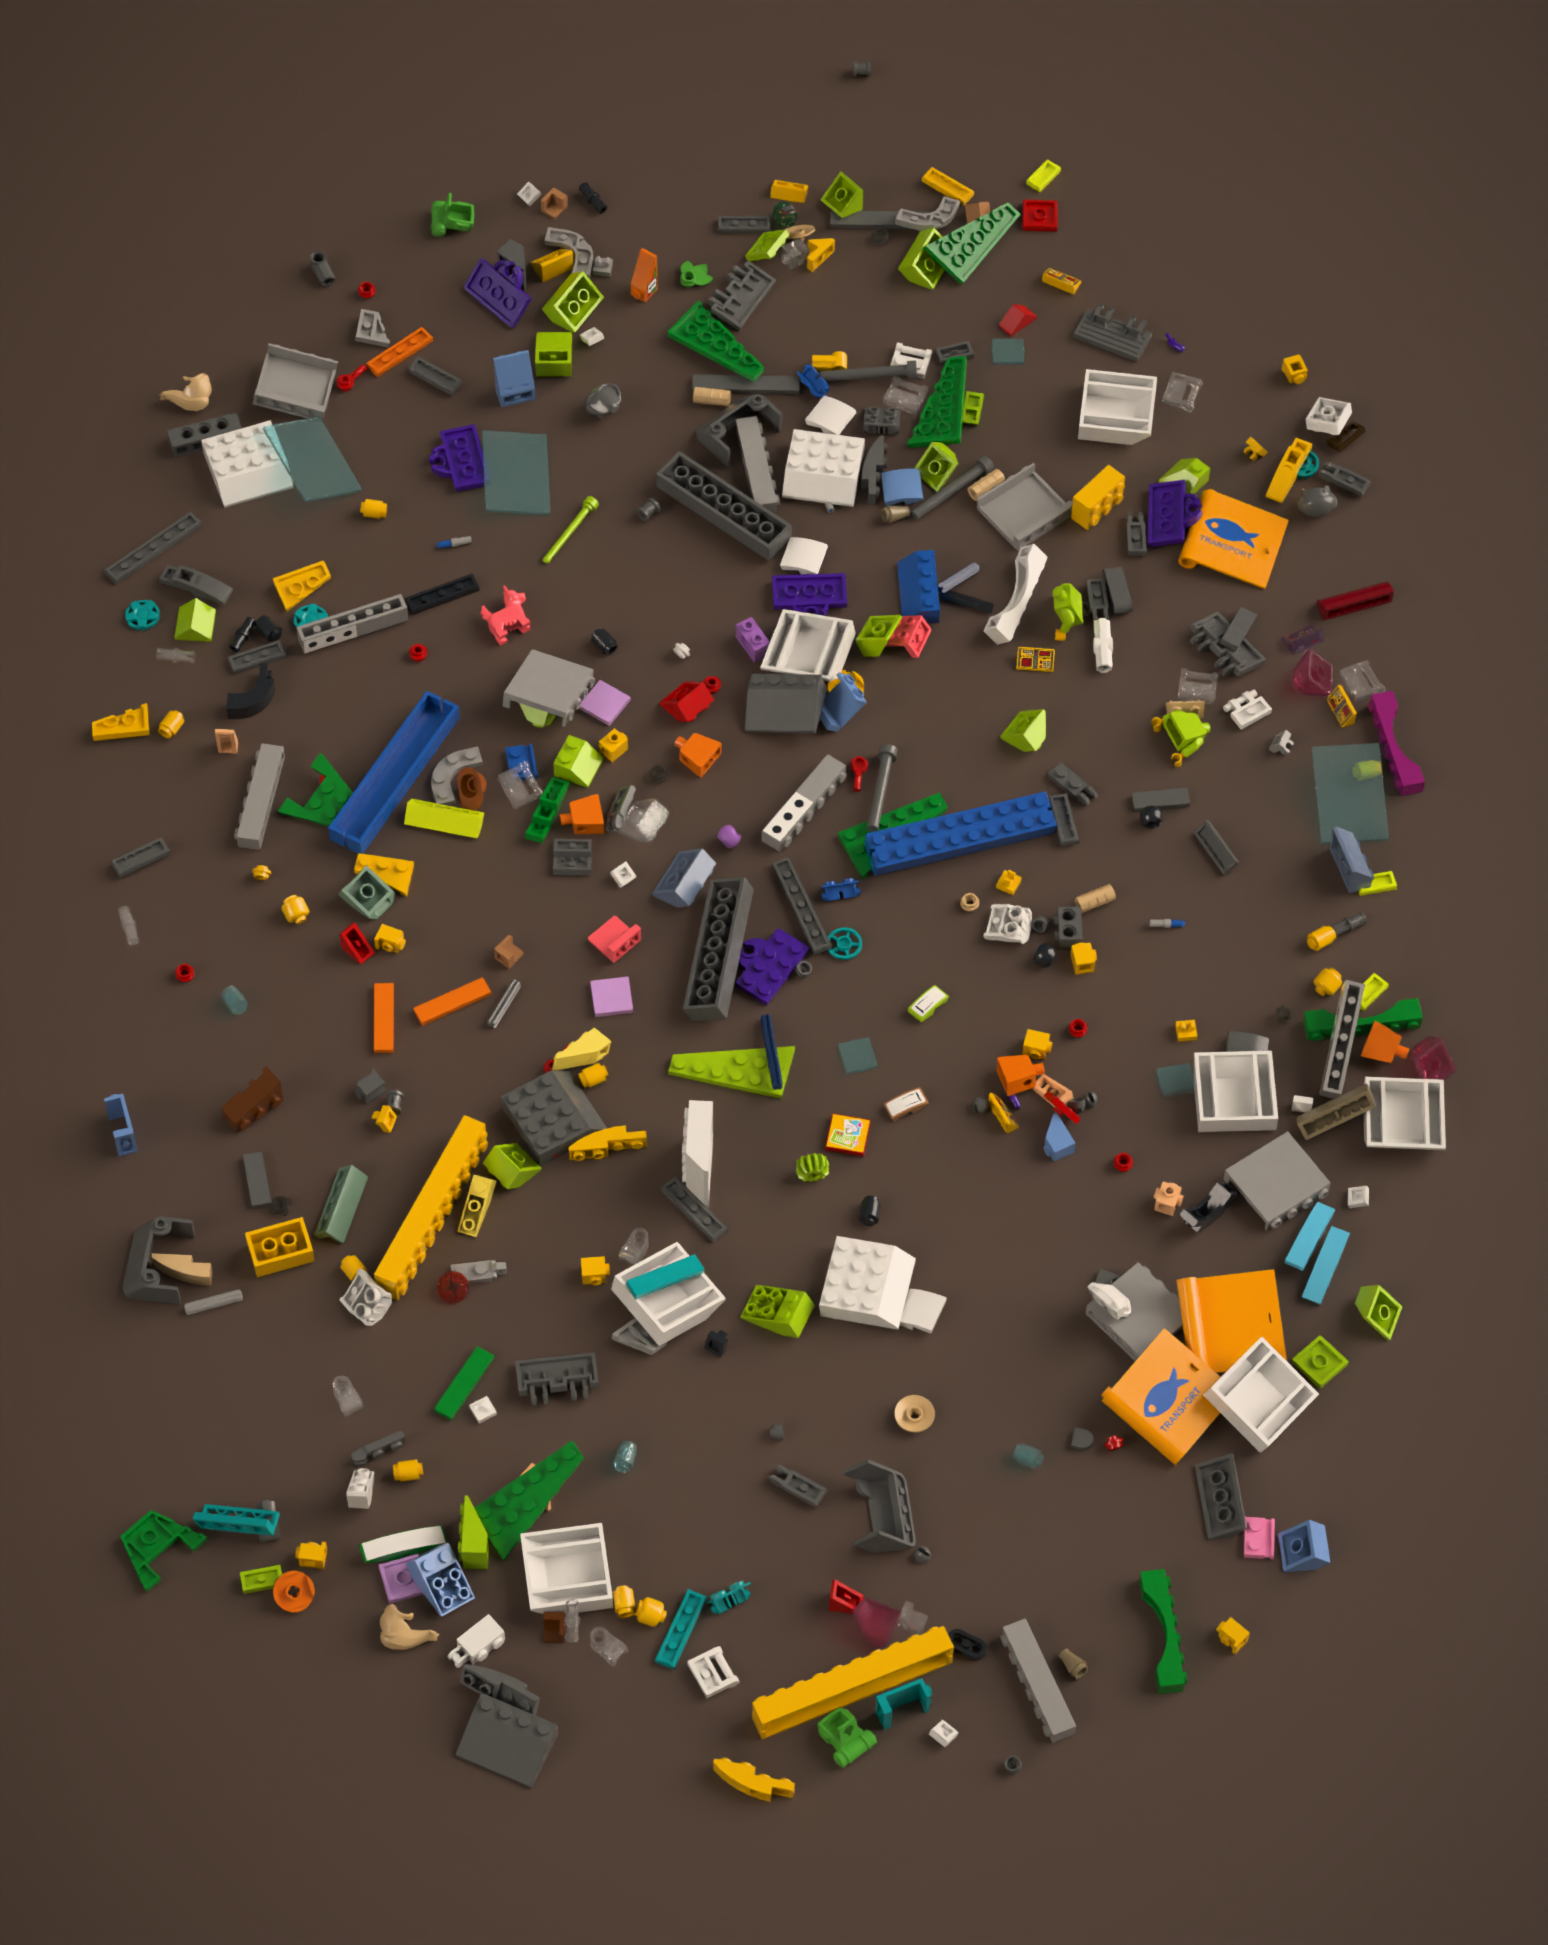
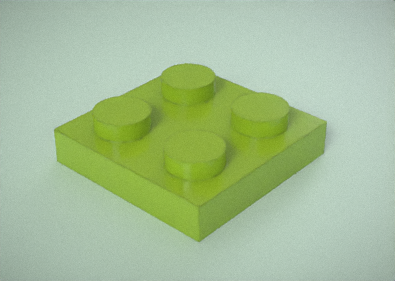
M786 229L763 232L746 253V259L748 261H759L761 259L773 258L779 247L785 244L789 233Z
M1319 1335L1298 1353L1291 1363L1321 1389L1348 1365L1349 1361Z

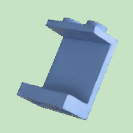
M839 672L836 675L840 682L825 696L819 718L827 730L838 732L867 703L863 697V692L854 684V678L849 674L846 675Z
M113 1094L104 1098L109 1120L125 1117L127 1128L113 1131L118 1156L138 1152L124 1095Z

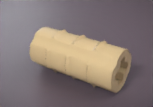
M695 387L693 403L727 407L730 405L731 391L705 387Z
M995 469L968 487V493L973 500L977 501V498L982 493H987L995 485L1004 482L1005 477L1000 470Z
M1108 884L1091 890L1088 893H1083L1075 897L1074 901L1076 907L1081 906V913L1116 900V895L1112 886Z

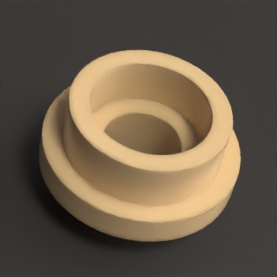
M967 893L961 898L960 905L965 911L972 912L979 907V899L975 894Z

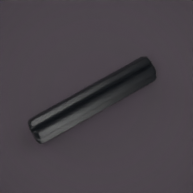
M949 590L941 594V599L983 612L992 613L994 604L955 591Z

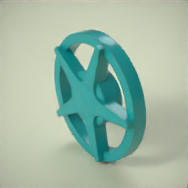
M847 927L838 928L828 936L829 941L832 938L837 943L834 949L828 950L830 955L836 959L850 960L856 957L862 949V938L854 929ZM840 932H847L846 936L839 938L834 936ZM850 933L858 938L859 943L852 942ZM851 947H858L854 953L849 955ZM836 952H845L846 956L838 955Z

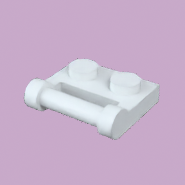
M897 342L890 366L907 365V361L916 360L918 378L924 379L932 350H921L903 346L902 343ZM901 352L924 357V360L901 355Z
M720 1646L687 1661V1665L706 1698L727 1688H732L740 1682L738 1677L733 1675L724 1659ZM710 1659H716L726 1680H721Z

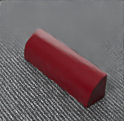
M1386 581L1317 600L1316 605L1325 621L1390 603L1393 599L1394 590Z

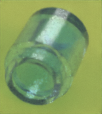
M228 986L222 991V1000L232 1014H242L246 1011L248 1001L238 988Z
M622 1441L618 1445L613 1465L618 1471L627 1472L633 1469L637 1455L635 1443Z
M1018 1443L1013 1459L1017 1460V1463L1035 1469L1036 1466H1041L1044 1455H1041L1042 1450L1025 1443L1023 1445Z

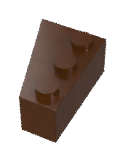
M267 1066L262 1069L264 1073L256 1081L252 1079L248 1082L250 1086L242 1094L238 1092L221 1108L224 1120L236 1133L247 1129L252 1122L263 1118L269 1110L277 1108L284 1101L281 1082Z

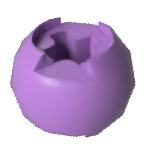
M725 825L720 828L717 838L727 848H733L740 842L741 835L731 825Z

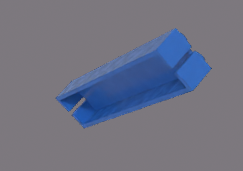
M429 691L425 692L328 827L331 841L343 847L347 844V849L357 854H363L460 719L458 705L444 699L442 712L441 697Z
M1045 791L867 833L864 845L867 855L870 857L873 874L877 876L1054 834L1057 824L1053 812L1050 810L1051 806Z

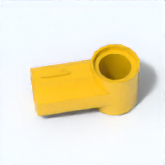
M837 351L832 355H812V366L816 371L847 369V354Z

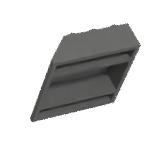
M551 1070L501 1096L502 1109L540 1167L569 1152V1147L583 1137L607 1129L570 1071Z

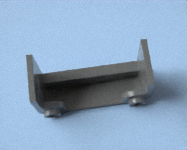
M763 395L745 396L700 425L696 430V437L728 468L730 467V448L720 439L725 436L728 429L736 425V419L746 418L757 411L780 433L782 431V413Z
M161 1216L139 1226L135 1230L123 1282V1292L129 1299L181 1305L178 1287L159 1285V1273L153 1269H148L155 1235L195 1238L193 1221Z
M869 1459L844 1470L843 1475L856 1480L857 1492L863 1497L868 1498L873 1533L871 1532L865 1537L854 1541V1546L872 1553L906 1550L915 1546L916 1538L907 1482L903 1474Z

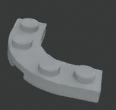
M944 196L937 210L926 214L900 209L895 224L920 232L930 228H942L954 219L960 207V200Z
M548 227L545 245L572 250L575 256L572 273L583 271L590 279L593 267V251L591 246L584 240V237L570 230Z
M478 747L451 753L437 764L431 779L435 803L447 806L455 805L451 781L465 767L475 768L483 766Z

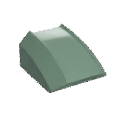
M366 865L338 895L369 919H378L393 904L395 893Z

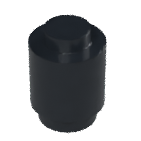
M263 615L257 619L255 623L257 630L269 642L277 641L281 637L282 628L271 617Z
M604 628L596 629L592 633L591 642L603 654L611 655L618 648L616 640Z
M866 1196L861 1202L859 1220L866 1226H873L879 1222L881 1204L877 1197Z

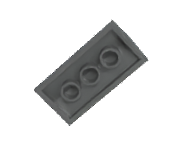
M1231 1453L1195 1464L1208 1539L1232 1538L1246 1530L1247 1525L1234 1455Z

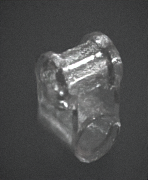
M636 1228L632 1231L619 1253V1261L624 1260L633 1265L642 1261L649 1247L647 1230ZM643 1238L644 1241L638 1242L636 1239Z
M346 1376L336 1377L333 1381V1394L343 1415L347 1417L363 1409V1402L349 1378Z
M596 1627L590 1633L591 1648L611 1666H615L617 1664L616 1661L629 1651L622 1641L616 1639L603 1627ZM602 1637L604 1641L596 1642L594 1638Z

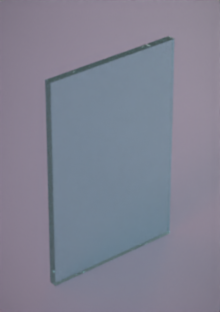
M320 416L263 427V431L305 502L362 491Z
M483 430L485 511L550 515L547 434Z
M1379 743L1313 746L1312 757L1321 844L1331 843L1333 827H1339L1352 832L1355 839H1358L1359 842L1389 840Z

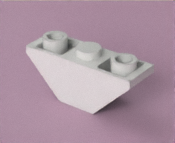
M365 1468L354 1470L347 1489L349 1508L369 1509L372 1500L374 1471H369Z

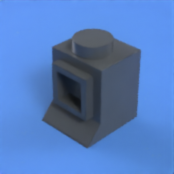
M372 1068L371 1075L368 1074L358 1081L355 1094L360 1100L363 1099L369 1104L386 1093V1089L383 1087L386 1084Z

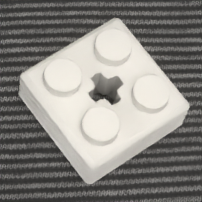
M1319 397L1305 419L1306 428L1315 432L1339 435L1352 413L1351 403Z

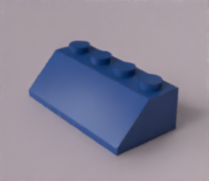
M915 551L897 562L902 616L922 615L927 623H939L940 607L935 551Z

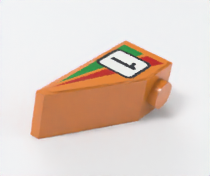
M642 248L631 281V295L646 303L658 289L657 255Z

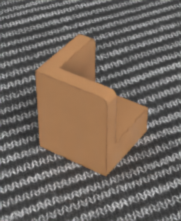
M554 187L541 199V212L553 219H556L568 207L567 195Z
M989 202L966 204L967 224L989 213Z
M508 935L494 948L495 959L508 969L524 955V952L513 944V937L511 935Z

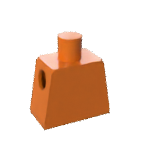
M693 733L688 740L679 736L675 741V746L680 748V761L701 778L722 754V743L698 733Z
M598 794L570 802V813L560 814L561 826L572 824L575 834H605Z
M1374 1021L1361 1056L1392 1063L1394 1055L1406 1059L1409 1048L1399 1045L1402 1036L1378 1021Z
M1028 1055L997 1057V1073L1007 1096L1034 1088L1036 1086V1076L1045 1074L1043 1063L1032 1065Z

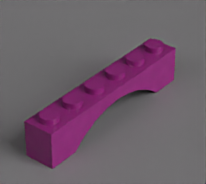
M1387 691L1372 694L1371 700L1368 702V709L1370 713H1373L1374 727L1378 728L1379 741L1384 745L1385 758L1389 759V770L1391 774H1394L1396 789H1399L1401 796L1423 792L1425 780L1420 766L1413 763L1403 754L1394 738L1393 721L1398 709L1394 692Z

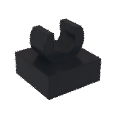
M711 1330L707 1335L704 1348L721 1358L725 1354L728 1339L725 1338L728 1333L722 1330L716 1333Z

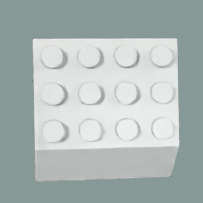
M1086 369L1078 439L1133 445L1150 437L1157 377Z
M271 420L201 440L205 459L224 508L294 488L287 461Z
M794 429L785 469L782 498L854 507L864 456L865 439Z
M783 609L760 667L761 670L784 674L822 675L825 681L837 679L836 674L842 672L856 634L853 621Z
M1272 1051L1194 1053V1090L1198 1132L1276 1130L1278 1111Z
M1365 1077L1364 1084H1368L1376 1103L1375 1108L1363 1113L1366 1147L1446 1149L1444 1080Z
M689 1100V1108L685 1107L682 1182H686V1187L709 1208L713 1148V1101Z
M837 1236L819 1303L820 1315L822 1317L899 1330L916 1261L915 1258L893 1245Z
M678 1242L615 1275L611 1288L659 1346L705 1321L726 1299L703 1273L635 1300L626 1286V1281L689 1257Z
M1260 1337L1203 1394L1260 1453L1319 1395L1263 1337Z
M602 1523L520 1534L530 1611L544 1614V1612L572 1614L613 1608Z

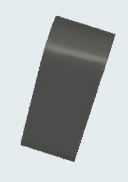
M1122 567L1103 569V578L1105 579L1106 591L1113 615L1132 612L1131 597Z

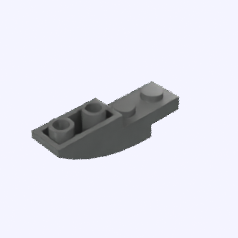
M879 436L871 446L863 465L861 490H868V505H875L876 498H879V487H876V483H879L883 468H887V458H884V454H887V443H884V436Z
M167 564L159 578L163 584L191 591L196 597L224 605L233 591L230 586L183 565L175 567Z
M468 1664L463 1666L459 1683L480 1695L482 1693L536 1715L540 1698L527 1691V1684L492 1669Z

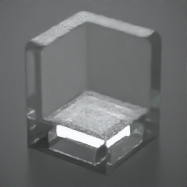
M906 1601L899 1616L898 1627L921 1635L928 1616L914 1611V1603Z

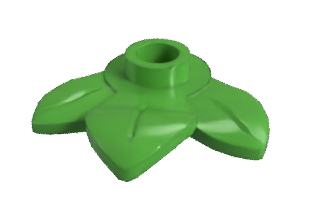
M686 261L681 266L680 283L685 287H692L694 285L705 286L713 280V277L707 275V264L693 266L691 262Z

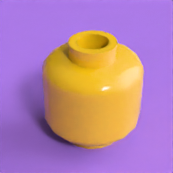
M292 895L283 901L284 904L281 910L289 923H296L298 925L307 920L306 916L310 911L302 897Z
M1331 967L1329 969H1322L1314 979L1315 991L1321 996L1325 994L1333 996L1342 985L1341 974Z
M646 1597L643 1600H639L634 1615L637 1616L639 1623L656 1627L659 1622H664L667 1611H664L663 1602Z

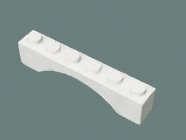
M1035 544L1021 547L1015 560L1016 583L1012 598L1003 611L989 618L985 626L984 632L997 645L1012 640L1028 600L1032 596V591L1039 580L1040 573L1045 567L1044 564L1048 557Z

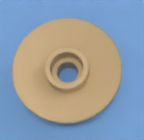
M797 225L786 228L789 233L787 239H793L794 242H802L805 237L815 231V227L812 225Z
M906 1396L898 1402L895 1408L897 1424L908 1432L917 1433L925 1431L932 1425L935 1418V1410L932 1403L923 1396ZM912 1415H917L918 1418H917V1419H913V1418H911V1416H912Z

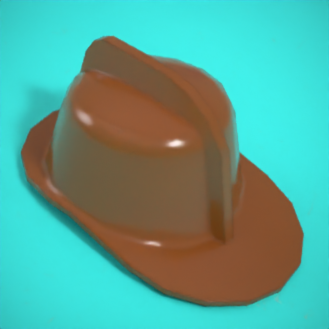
M465 767L461 769L457 777L460 803L463 809L476 811L483 802V793L486 790L487 783L482 774L471 767Z

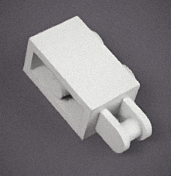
M488 1614L457 1638V1647L447 1657L455 1662L457 1668L464 1665L467 1661H470L473 1665L477 1661L481 1662L488 1656L491 1650L502 1646L505 1640V1632Z

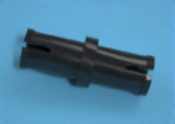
M587 182L579 186V191L587 198L586 201L592 204L599 214L607 210L608 207L599 198L600 195L594 192Z
M246 617L241 628L237 629L236 636L229 645L230 650L238 653L244 642L250 638L249 634L256 623L253 618Z

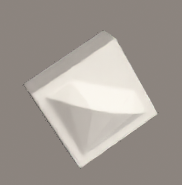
M530 182L517 193L529 206L542 194Z
M595 327L580 334L581 340L588 346L604 339L603 333Z
M624 862L610 872L620 888L637 877L627 862Z
M1295 1095L1291 1111L1306 1113L1312 1110L1313 1098Z
M1367 1185L1348 1188L1349 1208L1369 1206V1188Z
M487 1396L469 1405L479 1424L497 1415Z
M941 1720L931 1729L929 1735L946 1747L957 1737L959 1732L944 1720Z

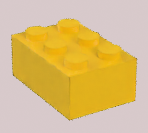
M1110 465L1106 466L1073 497L1071 519L1086 530L1097 525L1102 516L1109 514L1112 507L1116 504L1118 505L1123 500L1125 476Z
M303 1217L245 1233L257 1278L315 1261Z

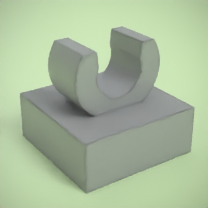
M597 256L593 267V275L610 277L613 259Z
M1284 730L1275 735L1269 750L1273 753L1280 751L1284 755L1290 753L1286 746L1291 747L1294 745L1293 741L1289 740L1291 733Z

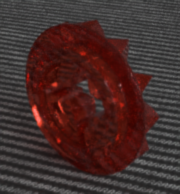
M450 1271L440 1277L437 1291L444 1301L458 1303L467 1296L469 1283L463 1274ZM450 1279L454 1284H461L456 1289V1296L452 1290L445 1291L450 1286Z

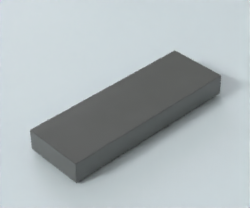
M718 216V234H763V232H770V216Z
M1241 607L1221 639L1220 644L1237 651L1253 625L1257 614Z
M280 640L227 658L235 675L260 667V663L269 664L284 659L286 654Z
M1187 787L1134 792L1131 794L1134 812H1140L1144 807L1151 805L1159 809L1190 807Z
M262 1151L244 1154L243 1160L252 1209L272 1206Z

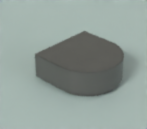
M1075 1427L1071 1448L1082 1451L1088 1450L1093 1444L1092 1433Z

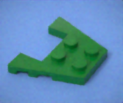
M320 753L312 763L311 768L325 777L323 782L304 807L287 797L279 808L278 813L329 827L353 792L324 755Z
M150 1510L120 1536L146 1592L161 1581V1578L148 1565L175 1541L180 1539L192 1552H195L207 1541L205 1535L198 1534L189 1527H183L175 1523L174 1520L153 1510Z

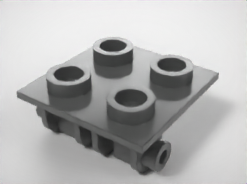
M878 407L865 408L864 432L876 434V426H878V434H880L881 426L883 427V434H885V427H887V434L896 435L900 430L901 410L892 407L887 409Z

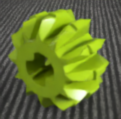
M821 1153L807 1154V1156H801L796 1161V1172L799 1179H802L804 1182L818 1181L819 1179H824L829 1174V1163L826 1156H823Z

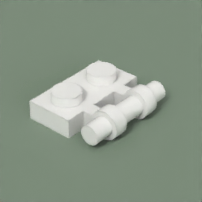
M1255 689L1242 693V696L1229 700L1228 704L1223 706L1225 712L1233 710L1230 717L1241 730L1272 712V708L1262 696L1257 699L1254 698L1257 696Z

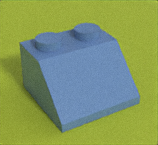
M1307 1520L1278 1533L1284 1572L1316 1570L1331 1563L1325 1525Z

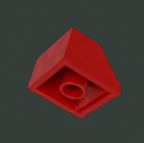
M685 681L660 701L659 704L678 721L691 722L696 719V715L699 712L705 711L710 707L709 704L714 701V698L704 682Z

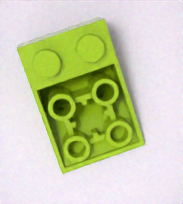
M537 332L535 351L536 377L572 376V332Z
M756 1285L740 1318L782 1336L799 1338L815 1305L804 1291Z
M465 1495L464 1503L460 1504L459 1561L463 1562V1569H488L489 1546L487 1532L469 1497Z

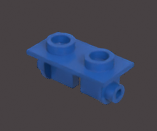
M807 364L804 366L803 372H796L800 377V381L809 387L810 393L814 397L823 398V396H826L824 393L829 391V385L821 376L818 377L819 373L812 365Z
M854 878L844 879L843 883L837 884L835 881L825 882L824 886L820 888V890H825L822 893V899L827 902L839 900V892H843V899L857 897V895H860V888H856L859 880L854 881Z

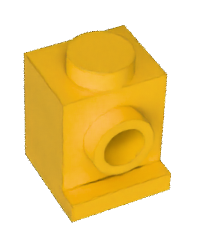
M1300 354L1283 359L1282 372L1285 373L1289 383H1303L1307 379L1308 370Z
M384 924L381 925L374 938L375 949L379 950L382 947L386 951L396 953L399 950H403L406 942L403 931Z
M314 1542L301 1543L300 1546H297L295 1558L299 1560V1566L324 1569L327 1545L326 1542H322L321 1545Z
M1231 1617L1227 1622L1222 1621L1216 1629L1219 1632L1218 1637H1220L1221 1642L1226 1646H1231L1234 1655L1249 1639L1250 1633Z

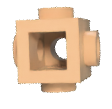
M1163 1181L1161 1188L1157 1187L1154 1194V1199H1156L1154 1210L1173 1216L1176 1207H1180L1184 1196L1181 1195L1182 1187L1172 1182L1167 1183Z

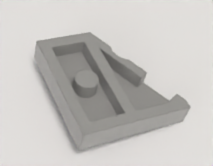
M361 309L355 341L389 348L390 341L386 337L385 327L381 323L379 312Z
M636 1318L615 1331L611 1337L614 1341L653 1355L667 1344L666 1342L659 1346Z

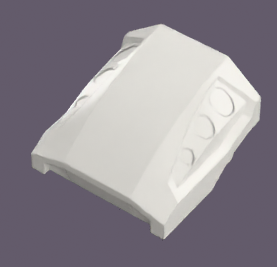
M991 905L992 911L986 933H984L983 937L987 940L1020 942L1021 944L1027 942L1032 927L1031 910L1018 905Z
M358 1269V1274L345 1295L340 1298V1301L350 1313L355 1315L365 1325L372 1326L383 1318L392 1304V1297L366 1271Z
M1090 1283L1088 1285V1290L1093 1295V1299L1102 1307L1106 1306L1107 1311L1116 1320H1119L1121 1317L1127 1318L1131 1314L1130 1300L1113 1285Z

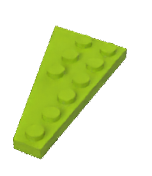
M795 1046L776 1047L783 1081V1088L780 1090L772 1088L765 1048L673 1054L668 1075L782 1099Z

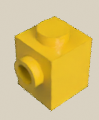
M615 728L599 741V752L612 763L628 750L627 736Z
M1091 943L1072 945L1071 959L1075 975L1094 972L1097 955L1096 950H1092Z
M1027 1029L1022 1055H1028L1033 1059L1045 1060L1046 1054L1051 1052L1053 1042H1050V1034Z
M605 1256L581 1258L583 1285L591 1284L596 1286L606 1283V1276L610 1275L609 1263L605 1264Z

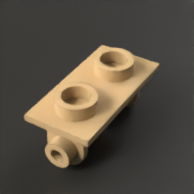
M1170 700L1166 702L1167 714L1175 710H1181L1186 713H1195L1199 718H1204L1205 702L1200 700L1172 702Z

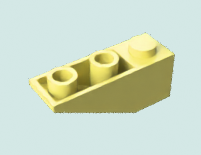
M596 1028L589 1032H584L577 1041L571 1042L565 1050L559 1051L554 1056L552 1069L561 1070L594 1064L609 1053L611 1041Z
M473 1175L457 1232L477 1237L491 1202L496 1180Z

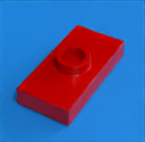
M1050 1091L1046 1092L1044 1097L1055 1106L1053 1110L1061 1117L1066 1115L1075 1124L1081 1120L1057 1096Z

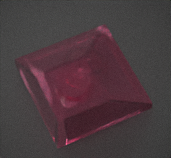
M1308 649L1292 671L1291 687L1303 695L1328 697L1332 693L1333 665L1312 649Z
M1427 1036L1414 1046L1411 1060L1420 1079L1445 1080L1457 1071L1441 1038Z
M864 1597L853 1611V1615L865 1639L878 1647H885L889 1643L903 1613L867 1597Z

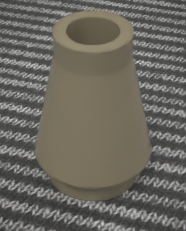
M886 506L882 508L881 512L883 521L889 524L910 516L908 506Z
M1064 1649L1059 1654V1658L1064 1663L1071 1677L1079 1679L1087 1673L1088 1666L1086 1661L1068 1649Z

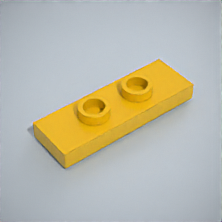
M933 167L922 177L923 183L949 198L960 200V204L963 206L974 196L973 190Z

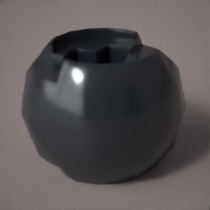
M1153 805L1146 806L1140 812L1139 819L1142 825L1148 828H1156L1163 821V813L1161 809Z
M1040 944L1033 958L1035 963L1045 968L1051 966L1056 954L1055 948L1050 944Z

